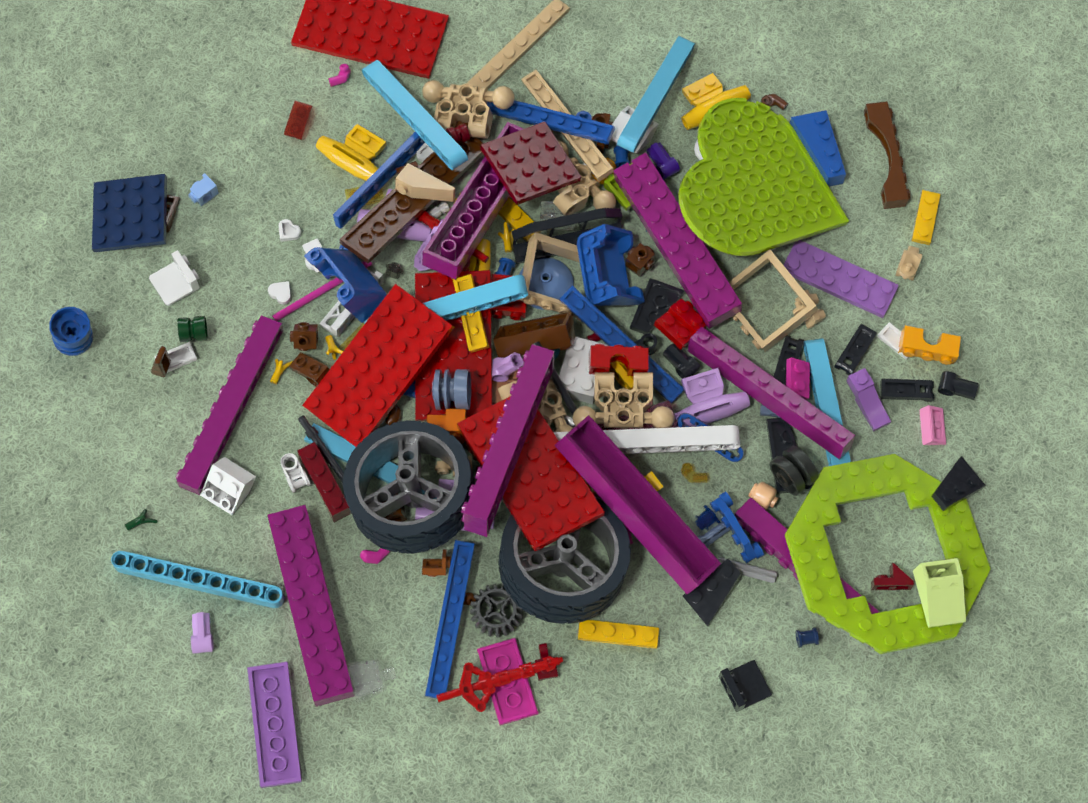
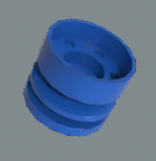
M64 307L52 315L49 322V330L57 350L68 356H76L90 348L93 341V332L90 320L84 311L76 307Z

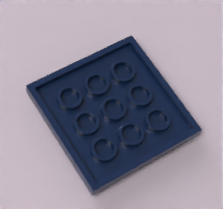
M165 174L94 182L93 252L166 244L167 176Z

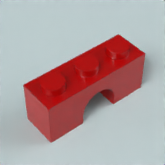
M591 345L589 351V374L595 375V372H609L610 364L613 362L623 363L627 368V376H634V372H648V348H643L642 346Z

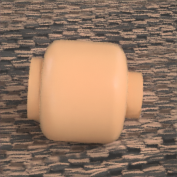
M765 482L755 483L748 495L765 510L769 507L773 508L779 499L776 497L777 490Z

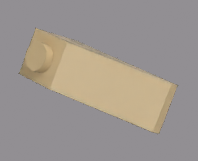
M409 163L396 177L395 189L399 193L411 198L450 202L455 200L454 187Z

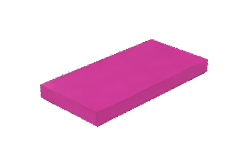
M516 638L477 649L483 671H489L491 675L504 670L508 671L519 668L520 665H523ZM520 678L512 681L510 684L495 687L496 691L491 695V699L500 726L538 715L528 678Z

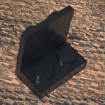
M755 660L730 671L726 668L719 673L718 677L736 712L765 700L772 695Z

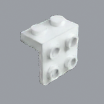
M178 250L171 254L174 260L173 263L149 277L152 285L167 306L200 289L197 282L199 279L198 274L194 269L190 270L188 267L190 263L185 255L181 256Z

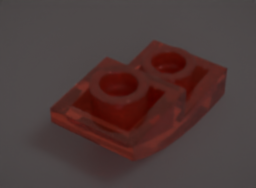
M294 101L284 131L285 136L302 140L306 124L309 121L312 105Z

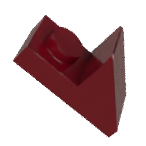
M894 563L889 567L890 577L878 575L871 582V590H911L914 586V581Z

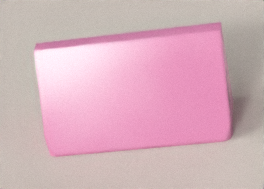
M930 405L921 408L922 444L946 445L943 408Z

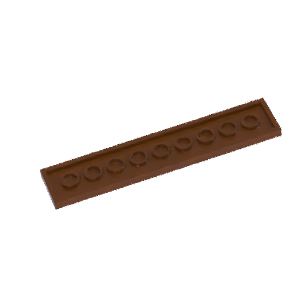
M470 137V140L467 142H458L465 151L468 160L454 170H451L435 152L430 154L417 168L452 185L484 155L480 150L481 144L484 143L474 137ZM394 188L339 239L340 244L369 264L435 200L411 198L399 193Z

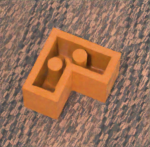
M446 409V415H427L428 423L438 425L450 432L449 435H453L461 444L466 441L457 427L458 422L466 419V409Z

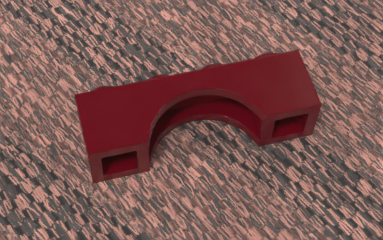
M315 442L297 450L299 458L314 482L333 522L335 523L350 515L351 511L346 499Z

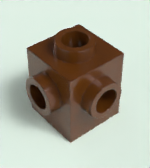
M640 243L637 247H632L628 252L625 266L640 277L646 270L649 271L653 267L655 253L649 246H644Z
M300 322L294 325L293 331H290V342H293L294 349H299L300 351L317 349L318 324Z

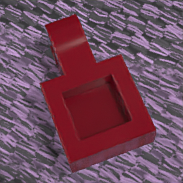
M547 643L539 644L540 659L535 660V663L543 661V658L548 657ZM557 667L548 672L546 670L537 672L538 681L558 678Z

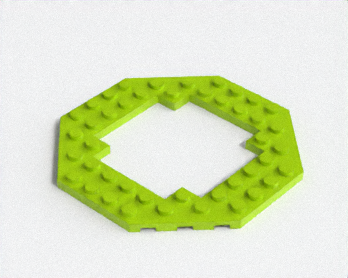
M896 454L823 467L818 475V479L811 487L785 533V539L807 609L814 614L817 613L826 618L825 620L835 627L850 633V636L861 643H866L873 647L874 651L879 654L954 639L963 623L928 628L922 604L871 614L865 596L847 599L824 527L837 525L841 522L836 505L904 492L910 510L928 507L945 559L958 558L963 575L965 612L967 617L991 570L967 499L943 511L931 497L941 482Z

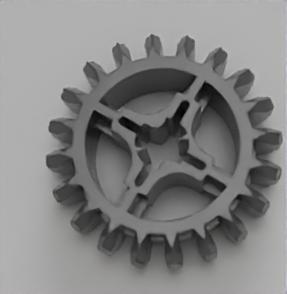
M494 584V589H490V586L487 585L486 592L482 589L479 590L481 596L474 595L477 602L473 601L470 603L471 607H473V609H470V614L474 615L471 617V621L476 622V629L482 627V634L489 630V637L492 636L493 632H496V637L498 638L500 632L507 636V629L510 632H514L512 625L517 627L520 625L518 620L523 618V615L520 614L523 612V609L518 607L510 598L511 594L509 595L505 591L503 585L501 589H497V584ZM492 597H502L504 599L495 601ZM486 602L489 610L482 617L480 609L482 604ZM511 604L513 613L508 620L504 611ZM493 608H500V613H493ZM498 620L502 624H491L488 621Z

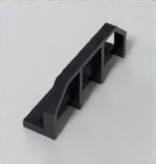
M600 208L533 222L511 231L510 241L516 264L525 263L528 242L516 244L518 239L546 230L549 237L577 245V239L582 233L594 229H585L588 221L615 218L616 223L609 225L622 229L621 220L623 216L621 209ZM573 224L579 225L580 231L552 236L555 228ZM536 249L534 260L558 255Z

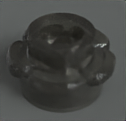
M396 262L386 265L385 273L391 278L399 279L400 275L404 272L401 269V265Z

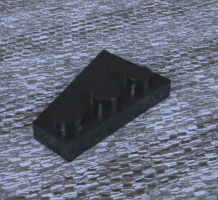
M650 278L643 293L644 302L639 304L630 329L642 334L650 333L655 327V321L668 312L669 308L685 294V290Z
M961 456L931 497L945 511L982 490L986 485Z
M726 559L698 587L690 593L683 595V598L707 627L719 611L725 598L741 576V573L729 559Z

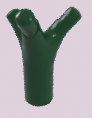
M144 509L138 517L126 523L125 527L129 531L141 524L157 523V520L145 518L147 509Z

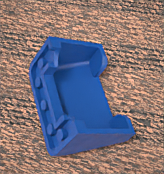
M603 224L582 233L578 237L577 249L585 295L593 305L624 306L638 305L644 302L643 292L639 287L633 286L629 288L623 254L630 251L633 247L632 231Z
M315 247L304 255L307 261L315 266L327 280L331 278L330 276H336L339 280H343L345 284L338 289L337 298L361 323L373 314L387 295L360 259L349 250Z

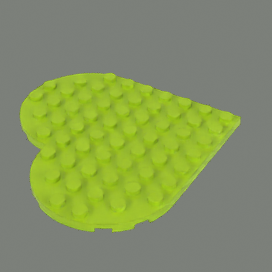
M731 98L716 103L708 110L700 122L697 138L703 159L696 162L688 170L679 188L680 209L691 230L706 244L721 252L731 255L749 256L846 225L849 222L848 218L791 124L781 114L777 115L771 111V107L758 101L756 103L750 102L746 98Z

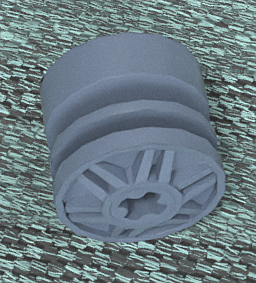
M441 369L435 370L432 396L436 410H442L443 401L445 409H450L451 401H454L456 409L470 410L471 375L469 369H456L454 378H451L449 369L445 370L444 378Z

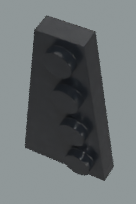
M782 418L766 420L772 461L777 456H783V451L789 446L794 445L797 447L789 423ZM774 477L777 494L788 493ZM813 483L805 485V490L802 492L810 491Z

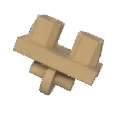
M909 246L907 250L904 249L895 276L914 280L922 259V254H919V248Z
M804 290L815 305L819 303L817 294H809L808 290ZM799 297L795 299L796 308L792 311L794 316L806 307ZM819 309L805 321L807 329L813 328L826 317L824 310Z

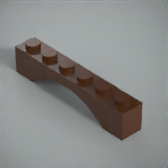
M888 101L868 103L864 109L866 127L880 140L888 157V178L881 190L884 209L906 207L908 200H910V191L906 189L907 177L906 173L902 171L903 158L899 156L898 152L900 144L895 138L896 126L892 124V108H889Z

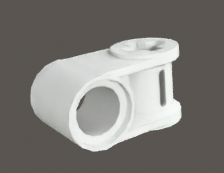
M291 453L282 456V470L292 493L296 492V489L311 485L297 457ZM288 461L295 462V465L291 468L285 466Z

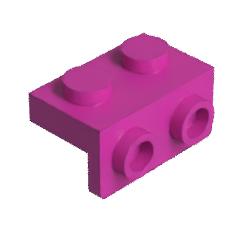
M791 357L787 359L786 386L805 400L809 399L810 362Z

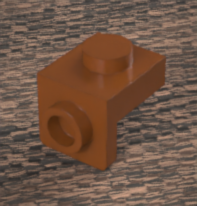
M443 549L442 559H423L422 575L430 577L446 576V570L450 568L451 556H447V549Z

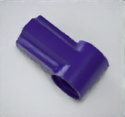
M656 142L647 149V154L656 165V169L662 179L665 180L680 172L678 162L674 157L669 156L661 143Z

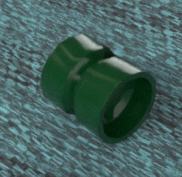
M194 316L192 321L187 317L178 318L177 326L180 343L189 342L192 338H195L196 341L208 339L205 316Z

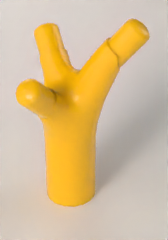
M504 222V234L498 232V236L503 239L504 249L507 253L512 252L511 231L509 232L507 222Z
M328 335L325 337L328 345L326 354L329 355L331 353L333 360H336V353L342 354L343 351L336 346L332 335Z
M275 359L276 367L270 382L277 385L280 376L293 361L283 365L282 360Z

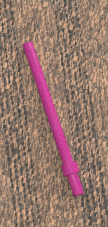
M365 261L362 262L366 268L372 265V262L369 264ZM337 277L272 315L273 319L279 321L341 284L343 280H339Z

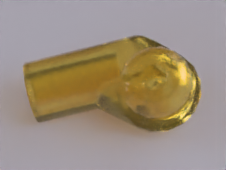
M690 463L682 465L681 473L690 483H707V473H696Z

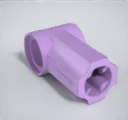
M514 352L505 358L493 359L492 380L496 382L507 381L509 374L518 370L524 364L520 354Z
M204 612L193 614L192 653L213 652L210 614Z

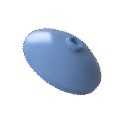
M548 257L534 260L529 291L559 300L572 285L574 286L571 271L561 261ZM546 276V277H548L549 279H548V280H543V277ZM530 305L536 309L544 310L540 306Z

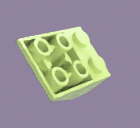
M958 558L920 563L913 570L928 628L966 622L963 575Z

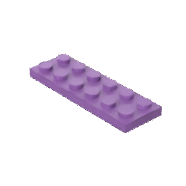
M801 240L795 241L784 263V267L794 278L881 318L884 317L899 286Z
M288 662L247 667L260 787L267 788L300 783L302 778Z

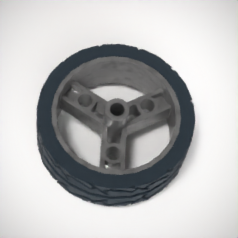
M409 420L392 423L390 426L388 424L365 437L353 450L348 459L343 476L346 502L358 529L367 539H371L372 543L382 549L392 552L399 551V553L406 554L425 552L430 550V548L432 550L447 543L464 527V522H462L463 513L461 511L464 502H468L470 499L468 494L471 485H475L474 476L462 444L453 435H449L450 432L440 426L428 422L421 423V421ZM421 453L440 458L455 472L454 485L451 491L421 478ZM399 456V468L395 473L396 480L366 497L367 487L376 471L386 462ZM404 505L410 508L423 506L434 511L424 518L407 522L391 521L384 518Z
M595 497L605 512L604 516L583 527L590 530L604 545L610 564V570L607 574H604L576 550L581 528L570 534L560 536L557 540V545L541 548L536 552L533 550L518 554V545L525 535L512 514L509 517L502 534L498 568L501 582L507 593L511 595L510 598L528 614L551 623L571 624L583 622L602 613L620 593L630 563L631 548L629 546V536L623 522L606 503ZM553 557V561H546V559ZM573 562L579 567L578 569L572 565ZM552 572L558 577L568 576L583 591L558 592L537 583L533 577Z

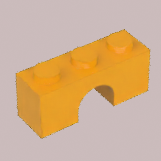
M904 326L899 341V352H903L904 356L920 357L925 361H940L945 365L955 363L959 356L961 336L942 333L937 344L930 345L923 338L924 329Z

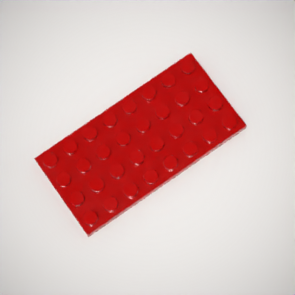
M306 0L291 40V45L365 64H371L378 60L386 69L430 79L448 24L449 15L388 0Z
M490 270L461 271L458 276L459 278L471 274L475 287L491 283ZM439 272L415 273V298L421 303L456 293L453 278ZM491 308L481 311L489 348L469 352L461 317L447 321L454 329L415 378L416 421H427V415H446L444 401L442 410H436L432 396V383L435 370L437 369L442 370L443 378L446 369H449L451 378H454L456 369L470 370L471 406L470 410H466V418L493 405ZM451 401L450 409H456L454 401Z
M395 284L302 406L357 447L365 437L379 427L454 327Z
M510 397L457 423L458 429L481 466L484 464L482 460L485 451H489L491 447L489 444L490 438L493 433L496 434L497 432L496 424L498 418L504 415L503 407L505 401L510 400ZM537 410L502 498L535 552L557 541L560 536L570 534L604 516L605 513L582 476L554 446L559 441L539 410Z

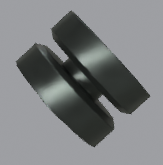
M791 445L783 451V456H777L770 461L769 466L778 483L788 493L797 496L805 490V485H811L819 476L810 458L800 448Z

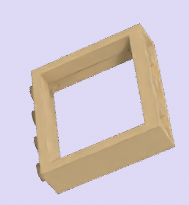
M535 232L528 241L522 274L525 278L528 296L519 300L529 305L540 306L544 310L559 312V314L570 312L560 300L529 291L536 249L580 263L577 245ZM573 313V317H575L577 320L581 321V320Z
M771 250L767 251L729 281L734 290L770 262L806 306L765 340H762L741 312L732 316L735 322L739 320L743 324L740 327L747 336L751 334L754 338L752 343L758 350L762 348L764 352L772 348L819 310Z

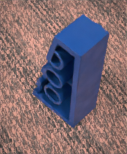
M827 111L791 117V126L828 187L843 184L846 172Z

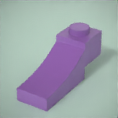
M864 368L849 375L846 382L855 395V401L873 432L889 425L891 420L878 397L874 382L867 370Z

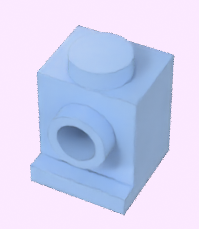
M205 173L202 175V180L196 181L190 188L191 192L188 194L189 198L194 203L198 202L200 206H203L219 194L216 184Z

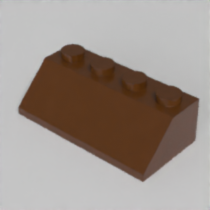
M570 311L500 326L493 339L498 358H505L514 352L524 356L526 350L529 351L531 345L537 341L541 343L543 348L549 350L558 348L565 350L570 348L575 340L573 313Z

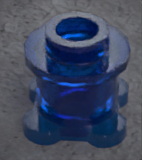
M704 505L703 508L705 510L699 516H695L697 519L695 524L701 530L705 529L708 531L713 523L719 524L721 522L716 514L707 505Z

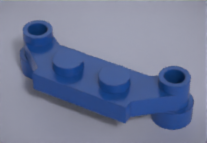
M725 491L719 495V498L710 502L714 512L719 511L723 516L721 521L724 526L732 531L733 535L731 537L736 545L740 544L743 550L740 554L745 563L764 556V552L757 542L750 543V540L729 508L734 505L729 494Z

